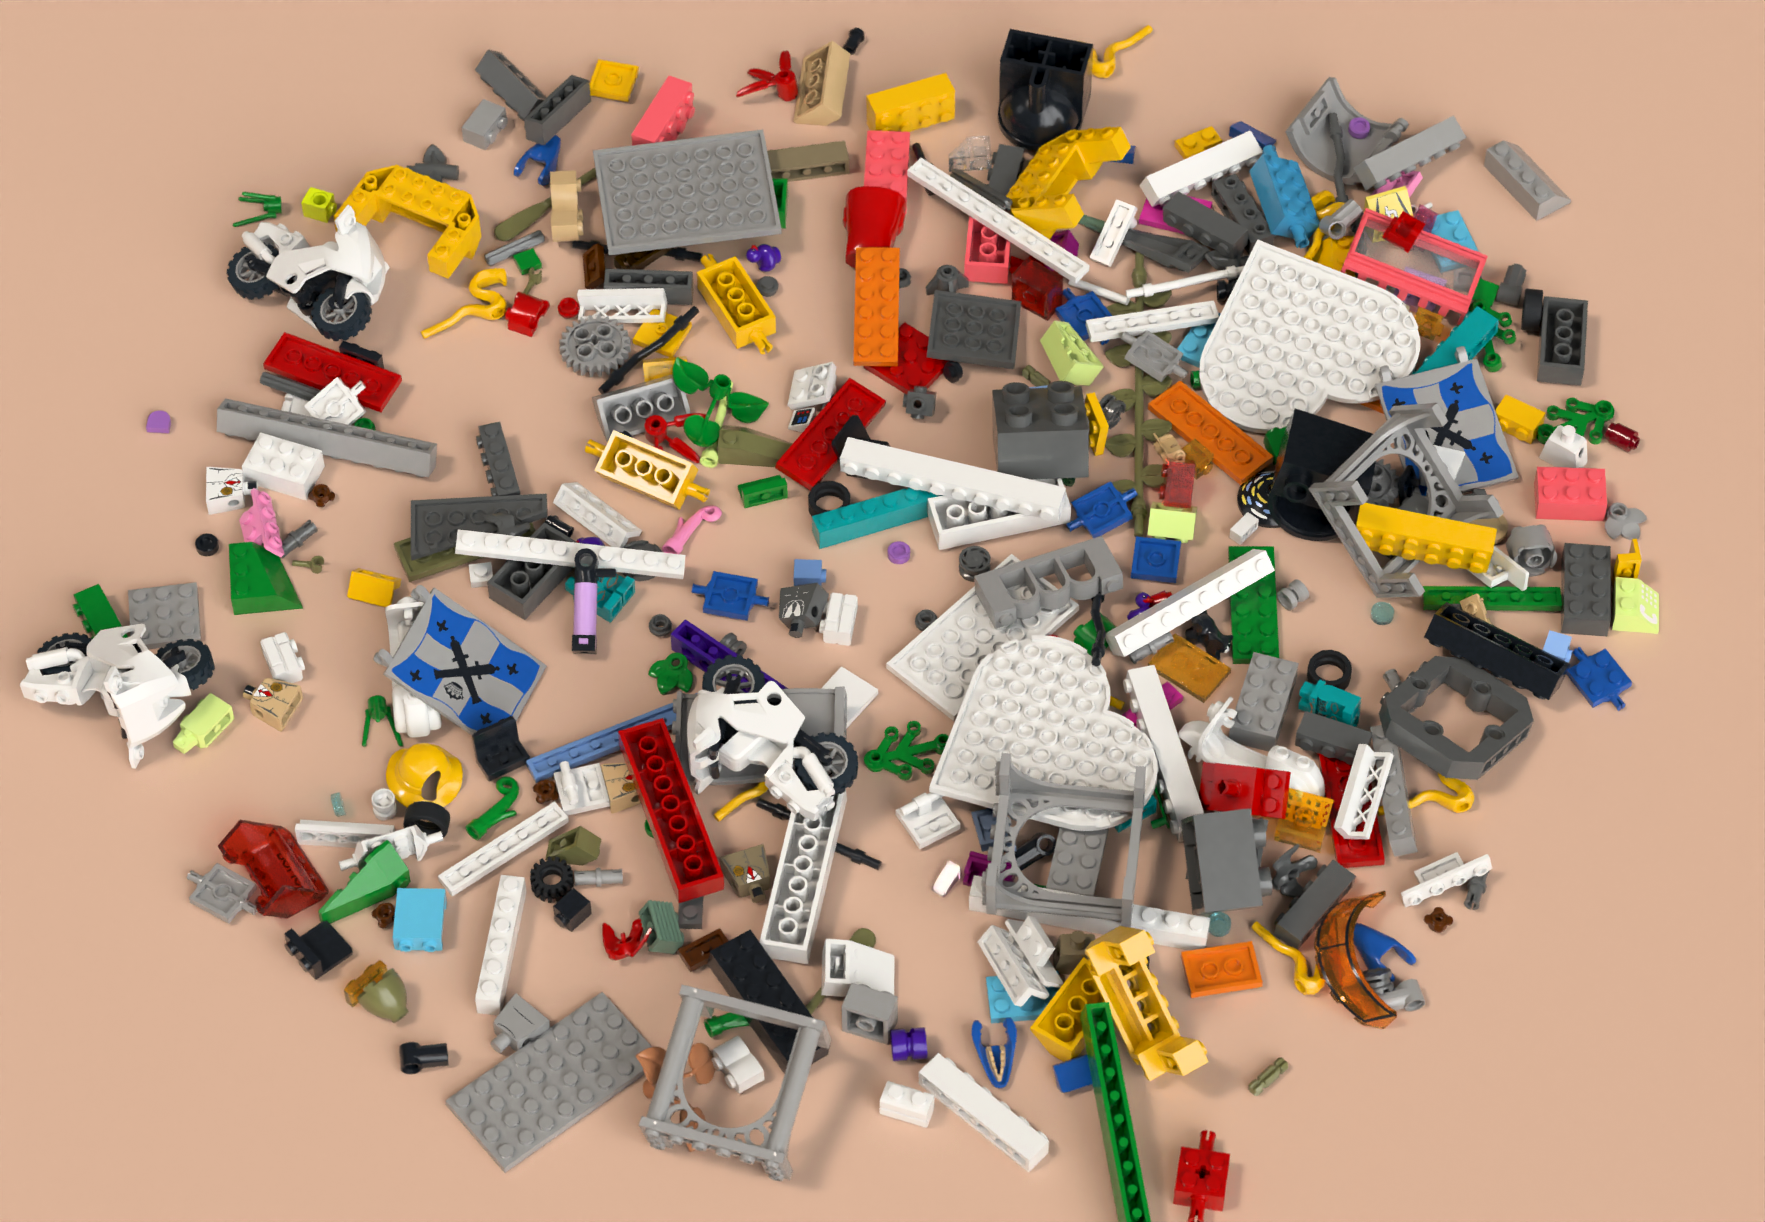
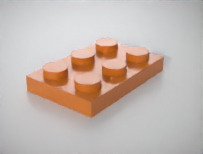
M1252 941L1181 952V960L1191 998L1262 987L1263 982Z

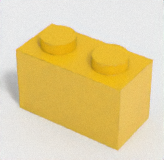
M1507 394L1495 410L1502 431L1529 444H1532L1536 438L1539 426L1544 424L1546 412Z

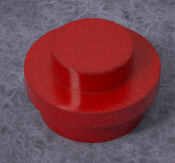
M567 297L560 301L558 305L560 316L573 318L579 313L580 307L575 299Z

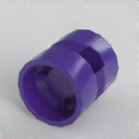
M925 1027L911 1028L910 1032H906L905 1029L891 1030L893 1061H906L909 1056L913 1060L927 1059Z

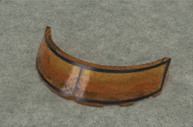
M1386 891L1346 899L1336 904L1323 917L1320 926L1317 928L1314 940L1317 969L1321 979H1325L1331 989L1329 994L1336 1003L1342 1004L1356 1016L1354 1020L1362 1025L1385 1029L1396 1019L1397 1012L1374 992L1365 979L1355 954L1354 929L1361 911L1365 907L1374 908L1386 896Z

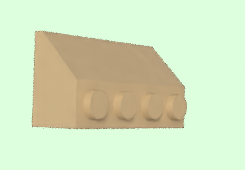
M830 41L803 58L794 122L796 124L827 126L839 120L842 115L850 53L834 41Z

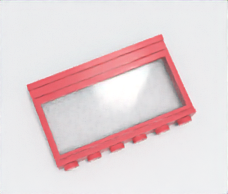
M1366 208L1341 272L1345 273L1346 269L1359 273L1357 278L1366 281V278L1369 277L1379 281L1378 287L1385 290L1387 285L1399 289L1397 298L1401 301L1406 299L1408 293L1420 298L1418 307L1421 309H1425L1429 301L1440 305L1438 315L1441 317H1446L1449 309L1458 312L1461 315L1457 325H1460L1467 314L1488 256L1423 230L1409 253L1382 238L1393 218Z

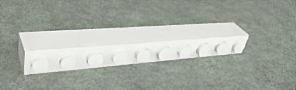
M847 438L840 456V471L849 475L880 480L892 485H901L914 490L931 492L935 495H944L957 500L977 503L978 505L995 507L1003 511L1008 510L1020 513L1024 516L1029 515L1042 518L1046 521L1058 522L1065 504V487L855 438Z
M974 875L969 894V910L987 913L986 905H982V877ZM1008 881L1002 882L1005 887H1011L1016 884ZM1022 885V887L1017 892H1021V889L1024 891H1028L1027 886ZM1041 888V889H1044V890H1047V891H1050V892H1055V893H1064V894L1080 895V894L1069 893V892H1064V891H1058V890H1053V889ZM1133 904L1131 928L1149 932L1154 944L1185 950L1206 948L1210 918ZM997 909L996 912L998 916L1025 920L1027 916L1036 917L1037 921L1042 924L1102 935L1121 926V921L1005 909Z

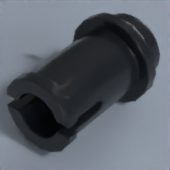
M860 28L850 30L849 38L843 45V49L849 52L850 55L855 54L860 42L864 41V31Z
M549 515L545 520L546 524L569 538L572 536L574 527L560 521L558 516Z

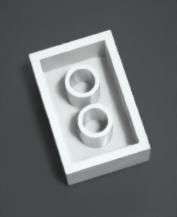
M260 432L242 465L245 482L257 481L259 487L307 501L308 493L312 491L325 465L322 450Z

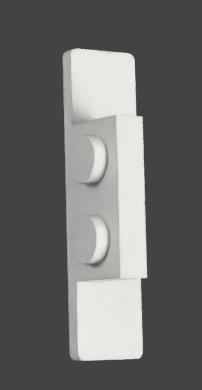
M1495 546L1487 573L1471 572L1490 588L1508 580L1521 591L1527 589L1529 572Z
M1458 852L1414 871L1419 885L1401 893L1404 906L1418 905L1426 898L1440 895L1446 889L1460 886L1475 876L1486 874L1492 869L1489 855H1483L1464 864Z
M1027 916L1025 921L1007 919L1005 925L1009 929L1010 935L1016 940L1019 949L1024 953L1029 961V965L1039 977V981L1046 987L1060 988L1064 983L1049 961V957L1055 950V947L1036 917Z

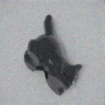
M1205 610L1200 615L1192 618V627L1186 630L1185 638L1191 646L1199 643L1205 647L1207 656L1212 661L1218 662L1220 660L1219 653H1227L1229 651L1231 640L1234 636L1223 635L1217 628L1214 620L1208 615L1207 610Z

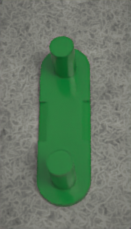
M1156 785L1154 791L1157 795L1163 817L1151 821V826L1153 829L1166 825L1169 829L1170 823L1164 811L1161 794H1159Z

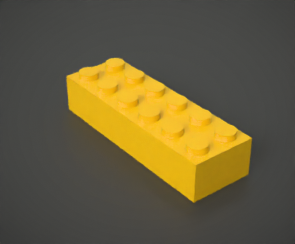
M1370 503L1360 505L1355 526L1371 551L1379 552L1382 555L1401 556L1407 560H1421L1427 564L1446 565L1452 569H1467L1473 573H1487L1497 532L1496 528Z

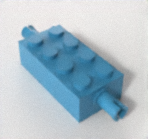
M1267 145L1263 148V154L1249 172L1270 232L1274 235L1292 238L1297 248H1305L1309 245V238L1319 227L1320 223L1299 164L1293 160L1279 158L1276 147L1274 145Z

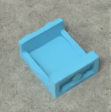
M397 888L393 928L395 950L403 952L412 950H424L426 952L443 950L444 910L447 908L445 889Z

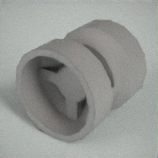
M1298 579L1292 581L1288 588H1283L1277 592V598L1281 605L1290 611L1297 606L1298 602H1303L1309 597L1307 587Z

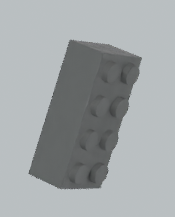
M1544 296L1540 321L1538 382L1581 386L1585 368L1588 300Z
M545 522L530 537L578 543ZM508 560L487 582L489 598L526 620L574 567Z
M1564 544L1561 560V633L1607 637L1611 621V546Z

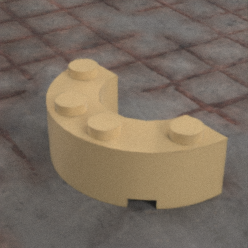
M576 170L550 172L553 242L579 241V236H584L582 223L583 209H578V192H582L581 179L576 178Z

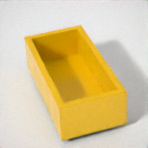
M942 73L866 95L867 125L871 131L910 132L955 119V89L947 74Z

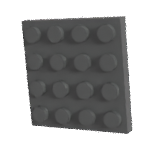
M935 290L927 358L1014 369L1021 301Z

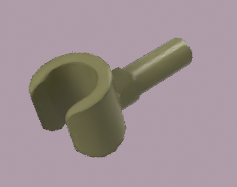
M534 268L529 269V282L523 293L529 294L534 285L541 283L542 270L538 274H534Z
M314 556L311 561H292L293 566L311 568V571L316 574L322 571L321 565L324 564V558L321 556Z

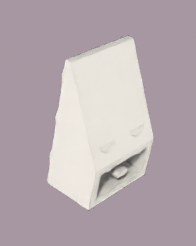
M826 939L822 951L821 995L846 997L851 983L864 984L871 989L881 992L888 991L894 995V955L850 940Z

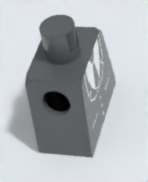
M818 583L781 588L779 619L789 628V635L791 637L801 638L804 628L816 627L819 624L829 594Z

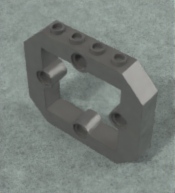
M1434 656L1430 661H1424L1416 672L1412 671L1404 682L1400 681L1390 693L1386 692L1380 701L1382 706L1379 711V717L1384 736L1446 778L1478 780L1528 737L1534 722L1528 700L1525 696L1484 669L1475 667L1466 658ZM1443 683L1465 696V704L1469 709L1477 712L1486 710L1505 722L1501 726H1486L1479 745L1470 752L1444 737V729L1439 723L1431 720L1422 722L1408 713L1414 707L1423 706L1427 696Z

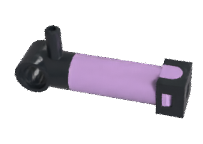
M584 548L579 550L574 558L575 584L573 654H597L598 577L615 578L616 569L598 568L599 561L595 552ZM585 556H590L593 558L590 566L585 567L581 565V559Z

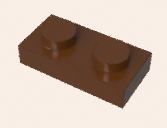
M598 243L583 253L585 288L595 289L605 279L604 247Z
M719 928L678 949V954L689 971L692 972L707 964L710 951L728 942V939Z

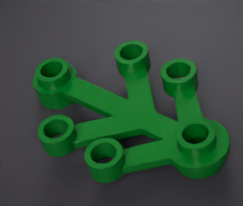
M1476 300L1469 306V312H1472L1477 306L1499 320V324L1502 327H1508L1512 324L1510 313H1498L1491 310L1490 304L1486 300ZM1498 328V332L1494 335L1506 344H1513L1516 341V334L1512 329L1504 331ZM1491 339L1484 346L1486 355L1483 363L1487 371L1496 372L1502 367V361L1499 354L1495 353Z
M1572 397L1566 401V410L1560 409L1555 405L1549 406L1546 417L1552 421L1558 418L1570 420L1560 425L1563 427L1570 425L1577 428L1575 433L1583 437L1587 424L1596 420L1594 430L1590 431L1588 440L1591 444L1597 445L1602 441V429L1605 421H1609L1614 417L1615 410L1613 405L1605 400H1601L1593 405ZM1579 409L1589 413L1582 415L1575 412ZM1549 424L1539 426L1537 431L1539 442L1546 444L1548 438L1558 426L1553 427Z
M910 721L907 724V732L896 750L887 752L892 742L897 741L899 737L898 729L890 726L885 729V737L879 747L866 753L864 764L872 772H880L885 769L898 775L902 780H908L912 777L911 766L920 769L922 773L928 775L934 772V761L930 758L921 760L914 755L935 751L942 755L949 736L940 734L933 741L910 746L914 738L921 733L920 723ZM916 727L917 730H911L910 728ZM889 733H894L895 735H894V736H889L888 734H889ZM900 760L906 764L898 766L891 761ZM925 765H930L931 767H930V768H925L924 766H925ZM906 770L908 773L903 774L902 771Z

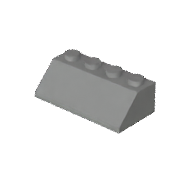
M1503 140L1486 150L1484 167L1536 221L1571 203V199L1518 145Z
M672 374L592 397L596 416L607 443L613 430L617 432L625 430L631 435L645 432L644 424L650 416L659 415L667 423L674 421L675 416L691 413L686 393L675 385Z

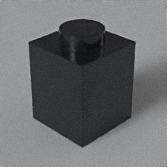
M574 888L553 906L555 922L560 927H566L571 932L592 914L591 902Z

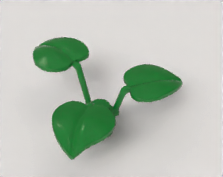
M679 357L674 362L672 376L675 385L681 391L694 394L698 389L704 391L709 388L710 396L713 398L705 419L699 415H691L684 422L683 427L686 436L697 446H711L719 438L720 426L714 421H709L717 400L723 399L726 396L727 407L732 408L731 413L733 417L744 423H753L758 420L769 405L765 400L747 393L734 392L730 394L732 389L730 387L731 380L726 375L719 374L715 376L714 380L711 379L709 381L708 374L702 367L684 361Z

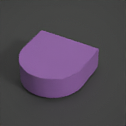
M161 410L152 412L147 420V432L169 433L171 426L169 414Z

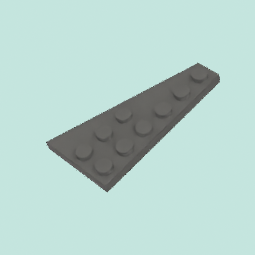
M547 494L411 500V561L456 547L458 530L496 534L499 531L498 527L494 523L485 521L482 517L485 514H512L515 524L531 523L548 517Z

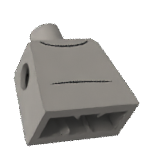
M516 993L494 1020V1033L497 1037L490 1044L498 1053H501L508 1046L518 1051L550 1028L549 1020Z

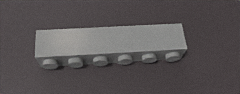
M1452 116L1364 160L1353 169L1365 190L1372 187L1377 190L1387 184L1386 180L1389 179L1390 182H1393L1402 176V172L1408 174L1417 169L1416 165L1419 164L1422 167L1432 161L1431 157H1434L1436 160L1446 154L1445 150L1448 149L1449 152H1452L1461 146L1459 142L1464 140L1466 136L1456 118Z
M1382 725L1370 727L1374 752H1391L1394 755L1382 794L1388 837L1394 857L1418 852L1400 747L1384 736ZM1376 760L1377 769L1383 765L1384 760Z

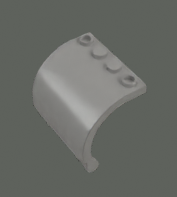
M1329 77L1285 132L1293 150L1301 161L1316 174L1334 182L1336 152L1329 132L1331 128L1329 114L1336 113L1339 126L1342 127L1343 132L1342 143L1345 154L1342 174L1343 184L1355 185L1357 182L1361 183L1353 168L1364 160L1390 148L1401 137V132H1404L1409 124L1403 118H1399L1393 124L1380 123L1368 119L1347 102L1336 78ZM1354 118H1364L1370 123V131L1367 137L1357 139L1349 134V123Z

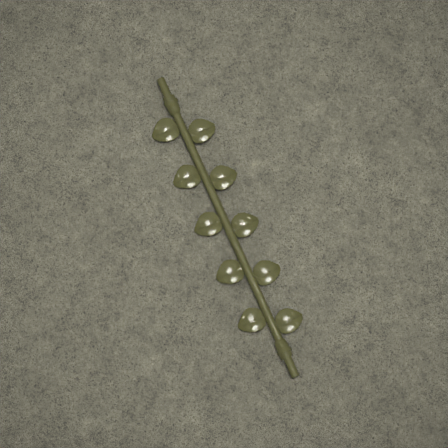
M1139 252L1135 253V268L1131 274L1135 288L1142 287L1143 284H1146L1147 272L1144 268V255ZM1172 291L1154 293V296L1150 297L1138 296L1135 297V303L1129 301V304L1126 306L1116 302L1106 307V309L1112 316L1142 312L1144 311V303L1150 308H1159L1169 300ZM1168 331L1153 333L1168 344L1172 339V335ZM1123 344L1111 348L1105 352V356L1115 366L1127 367L1132 363L1124 358L1131 345ZM1135 366V392L1132 389H1120L1110 393L1116 397V400L1125 402V412L1130 410L1135 404V437L1132 434H1120L1106 440L1105 447L1113 455L1120 458L1129 456L1135 449L1134 482L1124 479L1112 484L1121 494L1132 488L1136 490L1138 496L1134 497L1131 508L1134 519V536L1143 537V520L1147 514L1146 503L1143 499V482L1149 487L1158 488L1164 485L1172 475L1170 467L1160 464H1152L1143 468V436L1148 441L1156 442L1154 433L1160 438L1165 434H1169L1172 429V423L1163 419H1149L1143 422V392L1149 396L1158 397L1170 387L1172 379L1166 376L1160 382L1151 375L1144 377V371Z

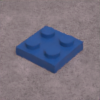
M1136 536L1131 578L1176 583L1181 541Z

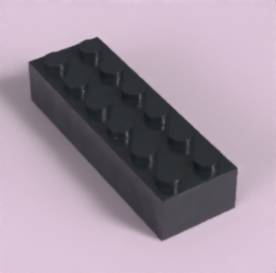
M1448 602L1434 614L1424 638L1429 640L1430 644L1436 647H1444L1450 650L1449 652L1459 658L1464 657L1470 660V663L1475 667H1484L1491 671V674L1495 677L1505 678L1511 681L1515 687L1527 689L1533 692L1535 697L1543 700H1550L1556 693L1571 665Z
M751 929L710 951L707 965L730 997L813 1018ZM744 1016L785 1074L798 1030ZM817 1046L812 1064L827 1056L829 1049Z

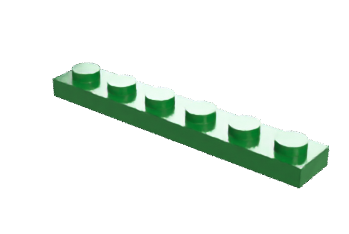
M1423 586L1425 590L1422 594L1423 610H1439L1446 602L1460 604L1461 600L1477 593L1480 595V598L1484 599L1483 603L1486 611H1561L1562 608L1560 587H1527L1526 590L1521 591L1517 587Z

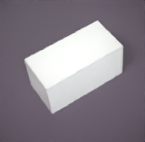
M1247 512L1230 529L1229 538L1241 545L1258 528L1259 519Z

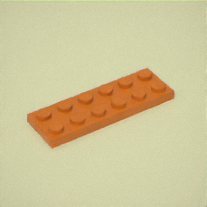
M856 247L854 366H898L900 248Z
M1178 381L1148 403L1149 411L1159 419L1171 422L1172 429L1240 485H1243L1273 462L1274 456L1182 381Z

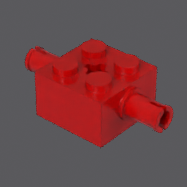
M1207 1130L1200 1132L1199 1149L1181 1146L1173 1204L1190 1207L1188 1222H1194L1195 1216H1197V1222H1204L1205 1209L1223 1212L1230 1153L1213 1151L1216 1133L1210 1131L1208 1140L1206 1139Z

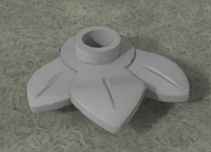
M1619 502L1613 503L1606 512L1608 519L1605 522V531L1612 539L1617 538L1619 535L1629 540L1639 539L1640 528L1638 524L1646 521L1647 517L1637 508H1627L1626 505Z

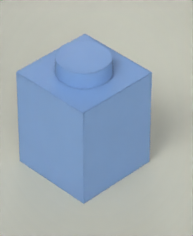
M795 559L794 586L818 583L822 587V583H826V569H822V560Z

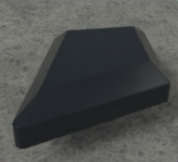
M1407 465L1397 481L1400 506L1405 498L1412 496L1415 487H1419L1421 480L1416 477L1412 465Z

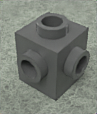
M914 386V389H910L908 394H904L903 407H906V413L911 414V418L924 419V416L932 417L935 413L937 392L927 391V387ZM916 400L921 401L922 405H919Z

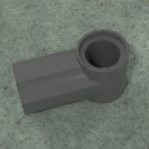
M1514 263L1508 266L1504 281L1500 283L1496 301L1518 306L1527 271L1522 265Z

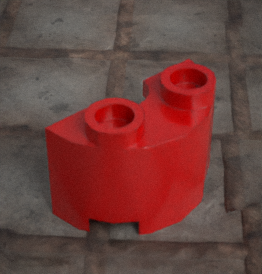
M1403 211L1399 218L1394 216L1382 238L1409 253L1423 230L1425 223Z
M517 292L512 308L509 307L505 314V320H508V330L532 337L538 327L540 317H544L550 307L549 302Z

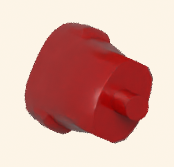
M876 186L856 187L847 193L842 220L847 230L848 239L846 264L856 268V247L893 248L896 237L904 228L906 200L902 194L892 189Z

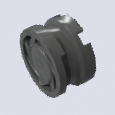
M1112 394L1105 395L1099 402L1109 429L1114 428L1121 420V412L1124 413L1126 409L1125 402L1116 400V397Z
M970 546L962 550L959 555L960 575L965 580L974 582L975 575L990 571L991 557L989 552L980 546Z
M1374 968L1358 974L1365 987L1373 996L1384 994L1386 990L1388 992L1394 990V984L1390 981L1392 976L1390 968ZM1361 986V995L1369 996Z

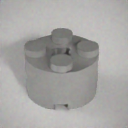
M1545 525L1518 526L1512 529L1511 535L1506 542L1509 557L1528 571L1529 577L1545 573V568L1548 566L1552 568L1555 565L1557 552Z

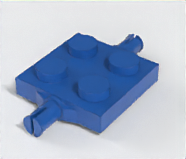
M1070 288L1064 289L1062 295L1068 301L1064 305L1055 308V314L1060 321L1069 322L1083 341L1089 339L1086 320L1112 316L1093 291L1085 295L1075 296ZM1109 340L1099 342L1101 343V345H1104V343L1107 344Z
M1110 481L1074 500L1071 504L1078 518L1066 523L1068 530L1072 532L1076 528L1083 526L1088 530L1092 538H1096L1133 519L1126 502L1137 497V492L1132 488L1121 494Z
M713 571L712 578L707 586L696 584L692 586V593L705 595L703 613L748 621L754 604L766 607L769 604V597L756 595L758 579Z
M1581 647L1575 649L1573 654L1580 662L1569 668L1566 675L1588 703L1594 708L1603 702L1611 701L1618 711L1623 709L1626 704L1619 695L1622 691L1632 686V681L1606 648L1592 656H1587Z

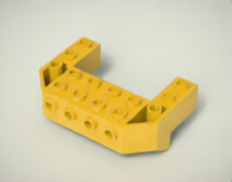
M1121 126L1089 128L1086 130L1073 129L1042 145L1006 195L1013 202L1010 209L1013 217L1049 240L1057 229L1075 228L1084 213L1075 195L1069 194V192L1078 180L1092 179L1103 164L1102 162L1119 161L1124 158L1131 146Z
M399 165L366 172L333 216L335 223V220L345 207L350 205L355 212L356 222L364 226L367 225L370 219L383 223L390 212H394L443 232L427 254L429 271L449 279L464 257L473 259L481 239L479 215L471 194Z
M1119 926L1090 942L1085 949V954L1089 958V972L1103 1001L1109 1002L1112 1019L1135 1064L1141 1065L1146 1079L1151 1081L1165 1072L1184 1076L1208 1062L1205 1056L1207 1054L1206 1048L1201 1041L1180 1036L1177 1030L1179 1029V1024L1175 1017L1170 1015L1167 1009L1169 1007L1168 1001L1163 994H1160L1157 988V978L1152 972H1149L1146 965L1148 963L1146 957L1155 952L1152 946L1154 941L1149 932H1145L1142 929ZM1127 980L1131 983L1130 987L1126 983ZM1138 1001L1141 1003L1140 1009L1136 1004ZM1148 1023L1151 1024V1030H1150V1031H1149V1028H1148V1026H1147Z

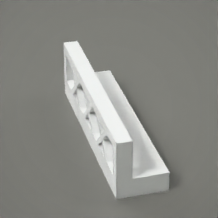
M664 288L578 290L577 298L580 305L579 323H581V317L585 321L588 320L589 316H585V310H595L597 313L592 315V318L596 319L600 315L601 320L607 317L605 313L609 310H617L618 312L615 315L609 316V322L615 319L617 323L665 322L668 302ZM632 309L640 311L636 315L627 314ZM653 309H660V315H650L648 312Z
M578 482L562 484L553 501L555 505L611 547L624 548L629 537L640 536L642 532L640 528Z
M1358 744L1334 825V829L1344 839L1369 840L1394 757L1391 752H1374L1367 744ZM1376 760H1384L1383 765L1375 771ZM1377 779V786L1369 792V784ZM1371 800L1370 808L1362 812L1363 804ZM1365 821L1363 832H1355L1356 826Z
M301 819L300 824L296 823L295 826L298 845L356 848L357 842L395 831L394 825Z
M991 925L978 940V944L1014 1005L1022 1007L1031 995L1046 1000L1049 996L1048 991L1039 981V977L1029 965V961L1019 949V945L1014 937L1010 935V931Z

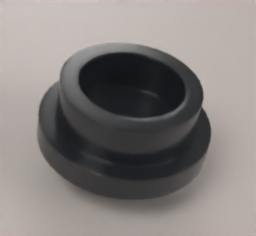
M948 361L944 365L943 374L947 380L955 383L962 378L963 369L958 362Z

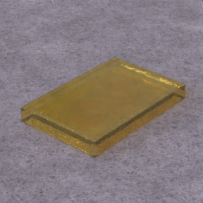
M1175 633L1173 635L1174 642L1161 648L1149 661L1148 666L1155 665L1158 675L1204 703L1231 673V668Z

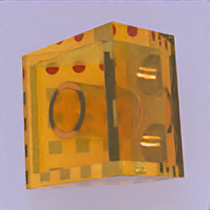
M1289 788L1286 818L1278 820L1274 840L1293 846L1299 844L1301 848L1320 853L1334 800Z

